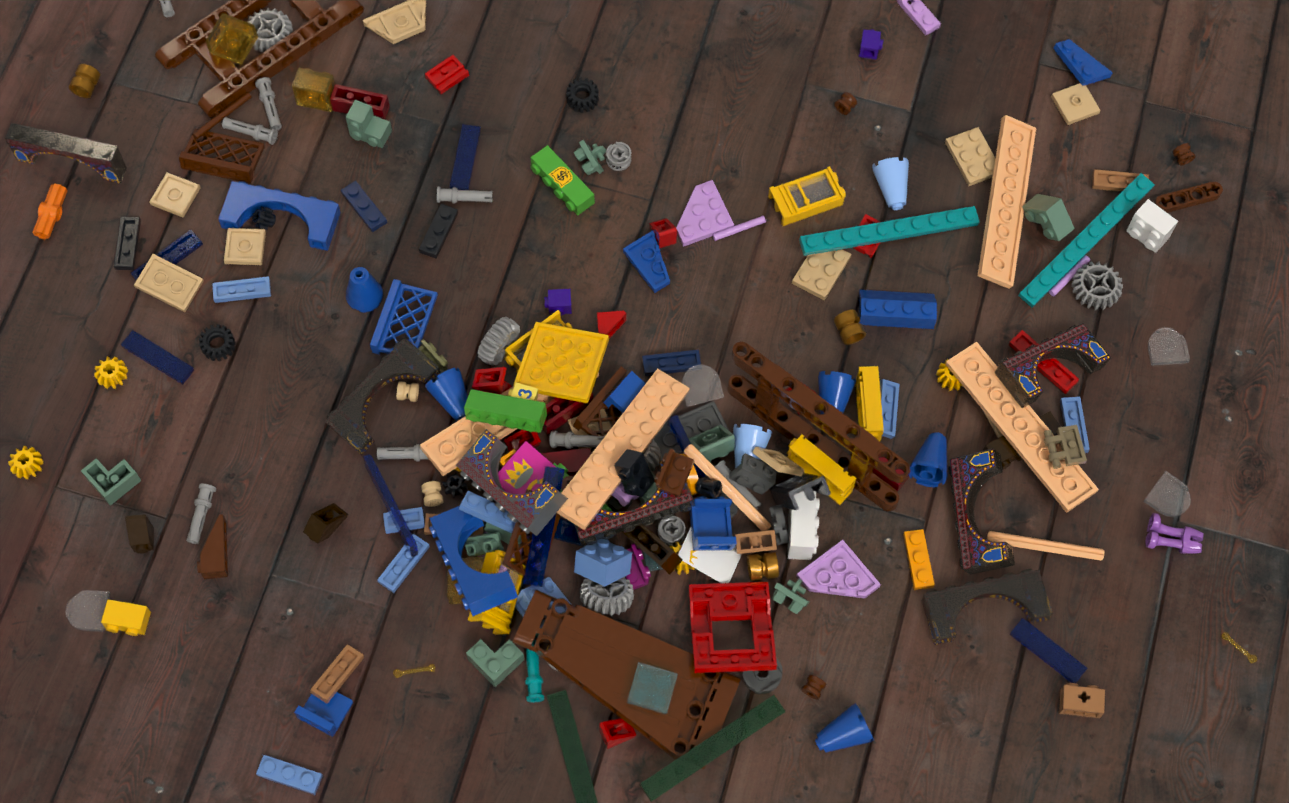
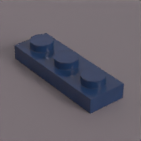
M357 181L341 189V194L371 232L387 224V219Z
M699 350L642 356L645 376L653 375L657 368L666 374L701 370Z

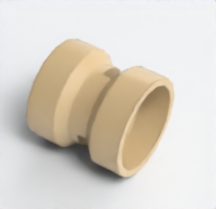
M399 381L397 400L409 399L411 402H417L419 383L407 384L406 382Z
M430 481L422 484V493L425 494L423 498L425 506L434 507L444 502L443 496L440 494V482Z

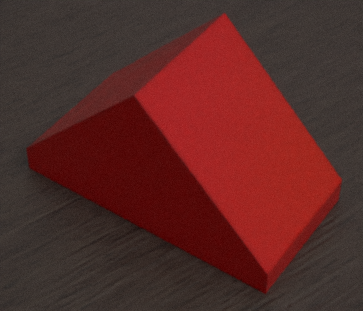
M667 218L649 223L651 230H654L659 248L676 243L677 229Z
M625 311L597 312L598 333L609 335V339L626 322Z
M497 367L476 370L472 388L500 395L507 368Z
M521 430L504 440L509 452L513 449L517 451L525 441L534 448L538 447L541 443L537 432H528L526 430Z
M623 719L605 721L599 724V731L607 749L637 736L633 727Z

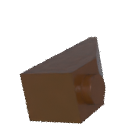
M224 515L218 516L200 553V561H197L198 573H201L204 579L228 577L227 521Z

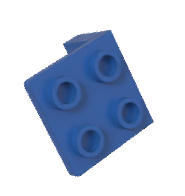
M336 692L331 700L325 703L311 694L304 707L298 705L294 713L301 721L333 737L351 708L353 701Z

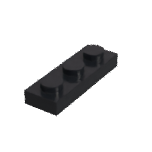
M440 204L419 248V253L437 259L458 215V209Z
M139 217L120 218L114 260L115 270H134L141 223Z

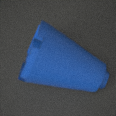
M357 267L350 273L346 289V300L352 309L363 313L370 312L380 305L379 303L383 299V289L367 269Z
M458 367L457 369L451 368L437 375L435 382L431 379L425 385L427 391L456 422L465 417L464 406L468 395Z
M821 371L818 375L819 396L844 413L856 384V378L851 379L852 375L831 371L830 375H825V371Z
M939 432L928 435L910 464L911 472L909 477L912 479L913 476L917 479L916 483L919 485L938 487V484L942 483L943 485L946 482L947 439Z
M856 703L818 732V738L815 739L819 750L824 749L826 753L874 741L871 731Z

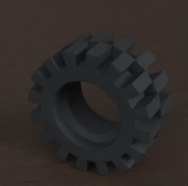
M582 77L579 78V81L574 79L573 83L570 82L569 87H567V103L576 112L578 109H580V113H583L585 109L586 112H589V108L593 110L599 101L597 84H594L593 80L588 82V78H585L584 81H582ZM585 91L589 93V97L579 99L576 97V93Z
M216 324V328H214V325H210V330L206 327L204 329L205 333L201 332V337H199V345L206 358H211L212 361H215V358L221 361V357H224V360L228 359L226 355L231 356L232 351H235L234 345H236L231 330L227 329L224 325L221 328L220 324ZM218 337L224 339V344L221 347L212 348L210 346V342Z

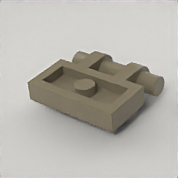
M1077 425L1059 427L1057 429L1058 435L1056 436L1052 435L1051 430L1044 431L1045 446H1048V458L1052 462L1054 469L1061 467L1060 460L1065 459L1066 466L1087 462ZM1060 443L1061 452H1057L1055 444Z

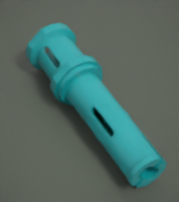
M536 640L533 641L531 646L534 647ZM526 648L528 677L525 680V684L528 686L526 700L528 702H541L545 698L542 694L541 684L543 679L539 671V656L534 651Z

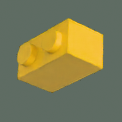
M107 600L101 623L109 632L118 633L119 630L125 631L126 634L131 636L145 635L151 611L147 606Z

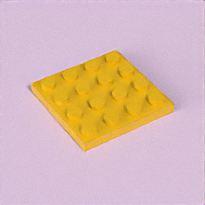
M536 322L513 386H515V383H520L538 388V394L588 403L609 342V335Z

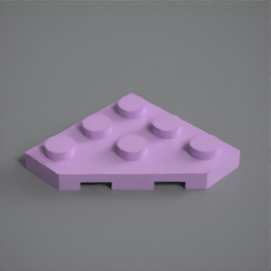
M713 180L695 186L677 225V235L683 247L709 238L714 233L734 226Z
M843 540L796 575L798 579L803 580L802 584L808 591L865 599L881 586Z

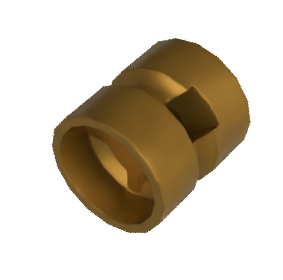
M80 64L75 72L76 77H73L69 90L79 97L90 98L94 91V86L100 78V72L90 65Z
M856 310L844 311L834 318L837 329L841 330L840 336L845 345L857 343L866 336L863 325L859 323L860 318Z
M776 552L764 553L763 557L759 554L747 555L750 581L762 580L763 576L767 579L779 577Z

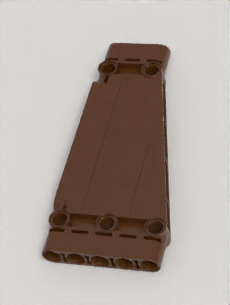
M535 590L513 640V643L534 651L539 657L543 658L673 759H681L701 769H705L741 680V678L727 672H712L714 674L712 679L707 678L705 673H695L692 653L580 605L573 606L565 599H557L538 590ZM551 601H552V602H553L552 607H551L550 610H548V607H549V605H550V603H551ZM561 606L565 609V613L559 614L555 608ZM543 619H544V620H545L544 625H543L542 628H540V625H541V623H542V621H543ZM535 637H536L537 640H536V643H535V645H534V647H533V646H531V645H532V643H533V641H534V639H535ZM545 642L550 648L542 650L539 644ZM721 674V678H720V680H719V683H716L717 680H718L719 675ZM712 693H714V695H713V697H712V700H711V702H710V701H709V700H710V697H711ZM690 707L697 708L699 715H692L689 710ZM706 711V715H705V717H704V720H702V717H703V715H704V712ZM697 729H698V730H699L698 735H697L696 739H694L695 734H696ZM674 745H682L684 748V752H676L674 749ZM691 748V752L689 754V757L687 758L686 756L689 752V749Z

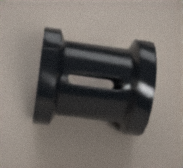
M700 477L696 484V491L698 494L706 493L713 498H717L721 494L722 483L719 480L711 481L706 477Z

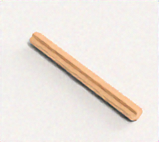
M689 444L684 449V453L689 458L694 459V463L712 481H721L722 491L732 499L736 506L761 531L769 530L771 523L693 444Z
M994 531L987 533V541L993 543L1005 542L1007 546L1100 561L1103 560L1105 554L1104 550L1099 548Z

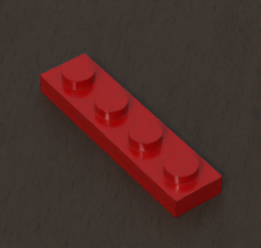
M1023 330L1009 342V346L1019 355L1039 346ZM1046 352L1038 361L1036 369L1064 394L1069 392L1078 383L1079 378L1049 352ZM1039 354L1031 357L1032 363L1029 360L1033 367Z

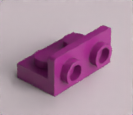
M631 544V548L627 549L632 552L631 571L629 575L625 576V580H630V584L633 585L635 590L648 585L651 574L648 567L644 566L641 561L644 559L641 549H637L635 544Z

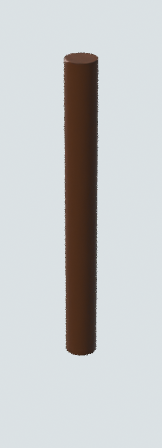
M246 92L192 133L193 137L196 140L251 99V95Z

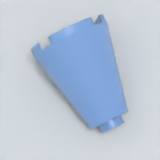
M898 157L887 158L878 161L877 166L875 164L872 165L874 175L885 201L892 210L903 209V206L906 205L909 170L907 158H903L904 161H899Z
M734 424L735 468L741 464L742 455L745 453L761 461L752 452L755 447H767L772 434L771 430L767 429V432L762 431L763 427L741 424L738 427L737 424Z

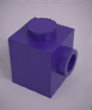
M863 29L859 57L877 59L878 50H882L883 39H880L881 32Z
M548 290V297H544L545 308H549V315H552L557 310L560 311L561 316L572 314L571 290Z

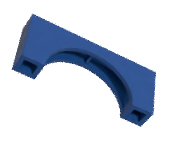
M241 181L231 182L218 219L222 228H241L253 216L255 210L261 209V206L273 210H283L297 215L309 227L308 241L310 247L328 251L341 213L339 204L331 200L323 201L316 197H304L297 193H285L279 189H266L260 185L252 186Z
M460 506L431 517L432 526L429 529L432 537L438 538L435 542L439 552H444L441 556L445 565H450L451 569H448L452 581H457L454 585L458 594H463L464 596L461 600L465 610L470 609L472 616H475L513 600L518 595L508 571L486 574L471 569L463 562L462 550L466 540L473 532L483 527L484 524L483 520L459 510Z

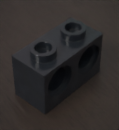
M627 449L614 464L624 490L629 495L643 497L654 483V477L643 452Z

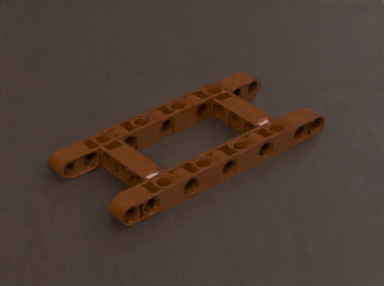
M230 0L158 49L155 57L165 69L177 67L194 54L203 61L221 81L218 85L204 93L198 102V105L209 117H214L246 92L250 93L256 89L255 82L258 79L272 78L358 18L363 13L364 7L358 0H340L327 10H324L315 0H288L290 6L294 7L301 14V17L308 22L238 69L213 42V38L216 36V33L217 37L225 35L237 27L241 21L250 15L253 16L254 12L257 13L266 7L272 0Z
M745 342L734 344L732 351L733 362L756 379L758 385L756 386L744 376L736 374L729 379V394L788 440L798 439L801 435H804V439L815 440L817 443L814 445L838 465L841 462L847 465V467L843 468L844 472L847 471L850 477L852 475L856 477L854 489L885 511L890 512L896 509L899 502V494L893 487L876 476L873 470L875 468L892 482L902 483L907 479L910 472L909 464L879 442L872 434ZM737 352H743L745 355L740 356ZM758 363V364H760L761 366H760V367H754L752 364ZM738 383L741 387H734L733 384ZM789 386L792 390L787 391L783 387ZM748 395H755L756 398L750 399L748 398ZM779 399L784 401L786 404H788L790 407H792L794 410H796L798 413H800L802 416H804L806 419H808L810 422H812L826 434L831 436L833 439H835L837 442H839L841 445H843L845 448L851 451L852 456L847 454L841 447L832 442L826 436H823L821 433L815 430L810 424H808L798 415L792 413L790 410L784 407L782 403L779 402ZM815 410H821L824 414H817ZM784 417L786 421H779L777 418ZM852 433V434H854L856 437H855V438H849V437L847 436V434ZM884 457L888 462H882L879 458ZM901 469L904 474H898L895 470ZM870 486H876L879 490L873 491L870 489ZM890 497L894 502L889 503L885 498Z

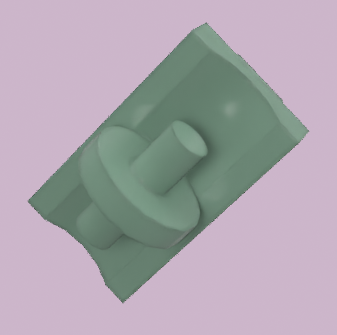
M584 140L580 141L581 147L574 151V154L580 162L588 157L589 161L582 165L587 175L596 171L599 174L602 173L604 170L597 158L600 161L605 159L603 156L606 153L605 147L593 144V150H591Z
M500 532L469 536L466 540L465 547L467 555L470 557L486 555L487 552H495V550L504 551L500 541Z
M789 579L787 585L792 587V590L780 583L775 585L774 588L776 590L772 599L782 605L787 596L792 598L793 601L788 609L795 614H798L803 607H807L809 604L808 600L796 594L797 591L803 595L805 594L806 589L801 587L803 580L798 579L795 583Z

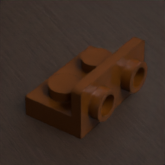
M670 448L669 452L665 453L662 459L663 467L661 472L658 471L655 476L654 482L657 489L680 498L695 462L694 459L675 453V450Z

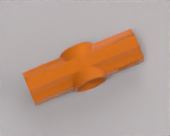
M54 183L50 186L45 202L40 203L38 219L33 230V234L40 239H49L55 222L60 220L62 204L68 191L66 187Z

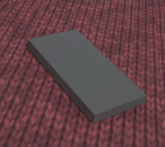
M714 401L667 420L654 438V441L660 448V461H662L664 454L669 452L670 448L674 449L675 453H684V449L688 446L686 440L718 425H722L729 430Z

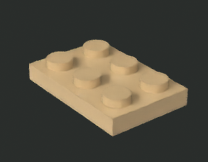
M979 127L945 140V144L968 186L993 178L995 157Z
M841 249L808 255L792 280V284L825 301L850 260L851 254Z
M152 254L135 282L134 287L186 312L201 287L203 279Z

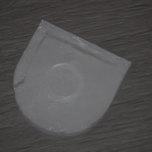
M1164 327L1157 329L1149 338L1148 351L1151 366L1189 363L1190 357L1186 340L1183 335L1174 331L1173 328Z
M695 365L684 374L682 384L690 388L689 393L685 397L687 407L724 398L720 378L717 372L710 366Z
M1165 471L1143 502L1162 515L1176 517L1182 515L1191 504V497L1188 487Z
M93 590L79 592V594L68 601L66 606V616L70 624L82 631L104 632L105 627L101 620L111 593L109 591Z

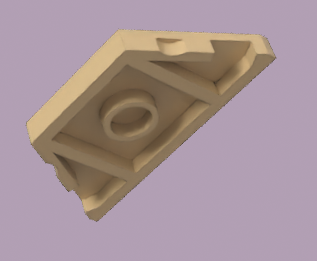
M408 0L364 19L363 24L384 39L395 44L425 31L426 0Z

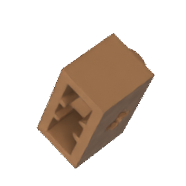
M774 529L735 534L737 554L777 550Z
M1067 683L1061 688L1059 714L1101 718L1104 714L1105 689H1099L1095 685L1080 687L1076 683Z

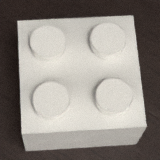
M1148 199L1134 214L1127 232L1131 237L1142 242L1147 249L1156 253L1170 238L1178 221Z

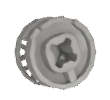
M616 142L608 146L606 150V163L608 167L615 171H622L630 166L631 149L626 143Z
M676 516L663 518L658 525V537L668 546H675L673 543L677 541L679 543L683 542L685 538L684 522Z

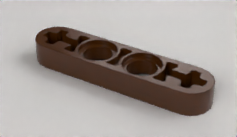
M1209 182L1160 195L1156 198L1154 204L1166 213L1217 200L1222 194L1223 188L1218 182ZM1198 192L1201 195V198H1194L1192 196V193ZM1175 197H1182L1184 203H1178Z

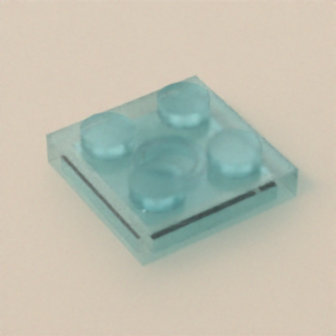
M638 662L627 703L667 714L678 674Z

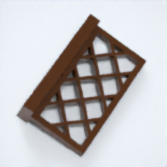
M207 131L202 135L206 140L199 143L192 135L185 151H181L179 155L181 169L251 184L254 170L265 146L264 143ZM221 140L223 144L214 146L212 142ZM239 144L241 147L232 150L230 146ZM211 145V149L206 151L201 149L202 146ZM227 147L229 152L220 155L218 151ZM197 148L200 152L196 155L190 153V151ZM250 148H258V150L252 154H249V152L247 151ZM244 151L247 156L238 159L236 154ZM214 152L218 156L215 158L206 157L207 155L212 154ZM231 156L235 159L232 162L224 161V159ZM248 160L252 163L251 166L241 164Z
M621 366L578 416L573 424L575 429L578 431L581 429L590 436H604V434L610 431L603 430L602 422L611 421L613 427L615 421L620 417H614L613 409L616 408L614 405L608 408L603 402L627 376L626 369ZM609 409L610 417L601 418L600 410ZM590 422H598L599 431H592L587 427Z
M556 513L537 536L530 531L528 539L526 532L519 527L521 523L517 521L502 564L523 576V580L540 582L561 515ZM520 535L522 543L518 545V537ZM522 548L524 550L523 557L520 555V549ZM514 554L516 561L514 563H510L512 556Z

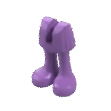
M1152 513L1147 526V532H1149L1145 540L1147 548L1153 549L1160 545L1178 548L1179 552L1183 554L1201 553L1202 544L1199 542L1203 541L1204 533L1187 526L1185 528H1176L1161 523L1160 515ZM1158 533L1178 537L1180 539L1161 537L1158 535Z

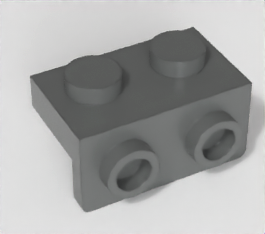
M745 453L742 455L741 464L730 472L729 479L762 495L775 485L777 471L768 464Z

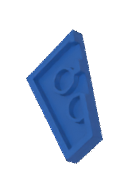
M1070 39L1058 42L1053 47L1082 86L1110 78L1113 73Z
M654 230L623 248V253L654 293L670 284Z

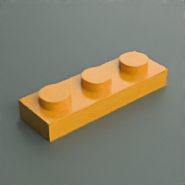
M924 529L904 532L903 536L914 590L934 588L935 584Z

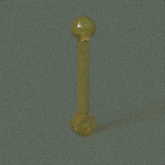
M1224 632L1222 634V639L1228 640L1248 657L1250 663L1257 661V657L1249 654L1230 638L1229 633Z
M430 664L428 667L404 671L396 669L393 674L396 678H400L405 674L423 671L433 672L436 667Z

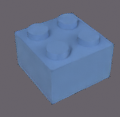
M599 539L576 551L574 572L605 587L630 574L632 552L624 549L622 546L609 542L607 539Z

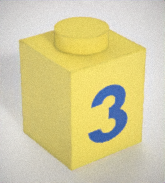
M515 383L514 389L509 390L508 396L537 401L538 388Z

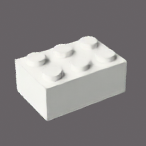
M803 490L793 494L799 509H789L787 559L811 560L812 555L816 554L819 540L817 535L819 527V517H817L819 498H816V491H813L815 494L813 501L807 500Z

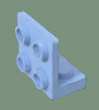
M547 577L521 590L517 597L515 608L524 617L535 590L557 599H565L569 604L571 603L553 580ZM551 601V603H550V605H549V607H548V610H550L551 607H552V604H553L552 601ZM557 606L555 608L557 613H565L563 607ZM543 619V621H542V623H541V625H540V628H542L543 625H544V622H545L544 619Z

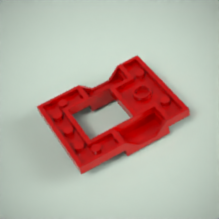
M768 582L689 584L695 673L777 670ZM751 620L754 649L714 650L712 621Z

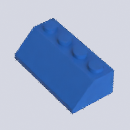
M859 290V323L869 326L934 329L937 320L935 295Z

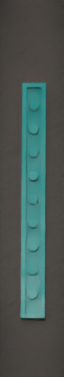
M1140 173L1018 296L1033 308L1155 184Z
M975 206L804 235L800 236L799 241L803 255L807 256L978 226L980 221Z

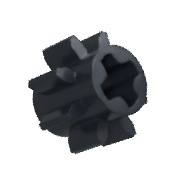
M261 206V209L255 210L252 218L253 222L256 223L255 227L268 230V227H273L276 222V216L272 214L273 209Z
M456 472L452 476L447 475V482L442 483L443 487L446 488L445 494L450 493L453 498L457 495L463 496V489H467V484L464 483L465 478L463 476L460 478Z

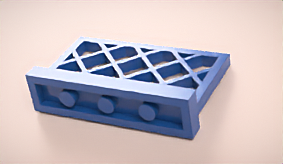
M393 279L370 343L372 353L380 355V352L394 356L403 355L402 357L404 358L406 354H401L403 351L402 347L411 343L414 347L413 353L415 352V355L411 358L415 360L438 293L405 285L400 280ZM404 291L412 292L414 297L405 301L403 298ZM425 295L432 297L431 301L424 305L419 299ZM417 300L420 307L411 311L408 304ZM405 306L409 313L399 317L397 310ZM423 310L425 318L417 321L414 314ZM411 316L415 323L405 328L402 320ZM399 322L403 329L393 334L391 327ZM418 327L419 335L411 338L407 331ZM406 333L409 340L399 344L396 337ZM394 339L397 346L391 349L384 347L386 342Z

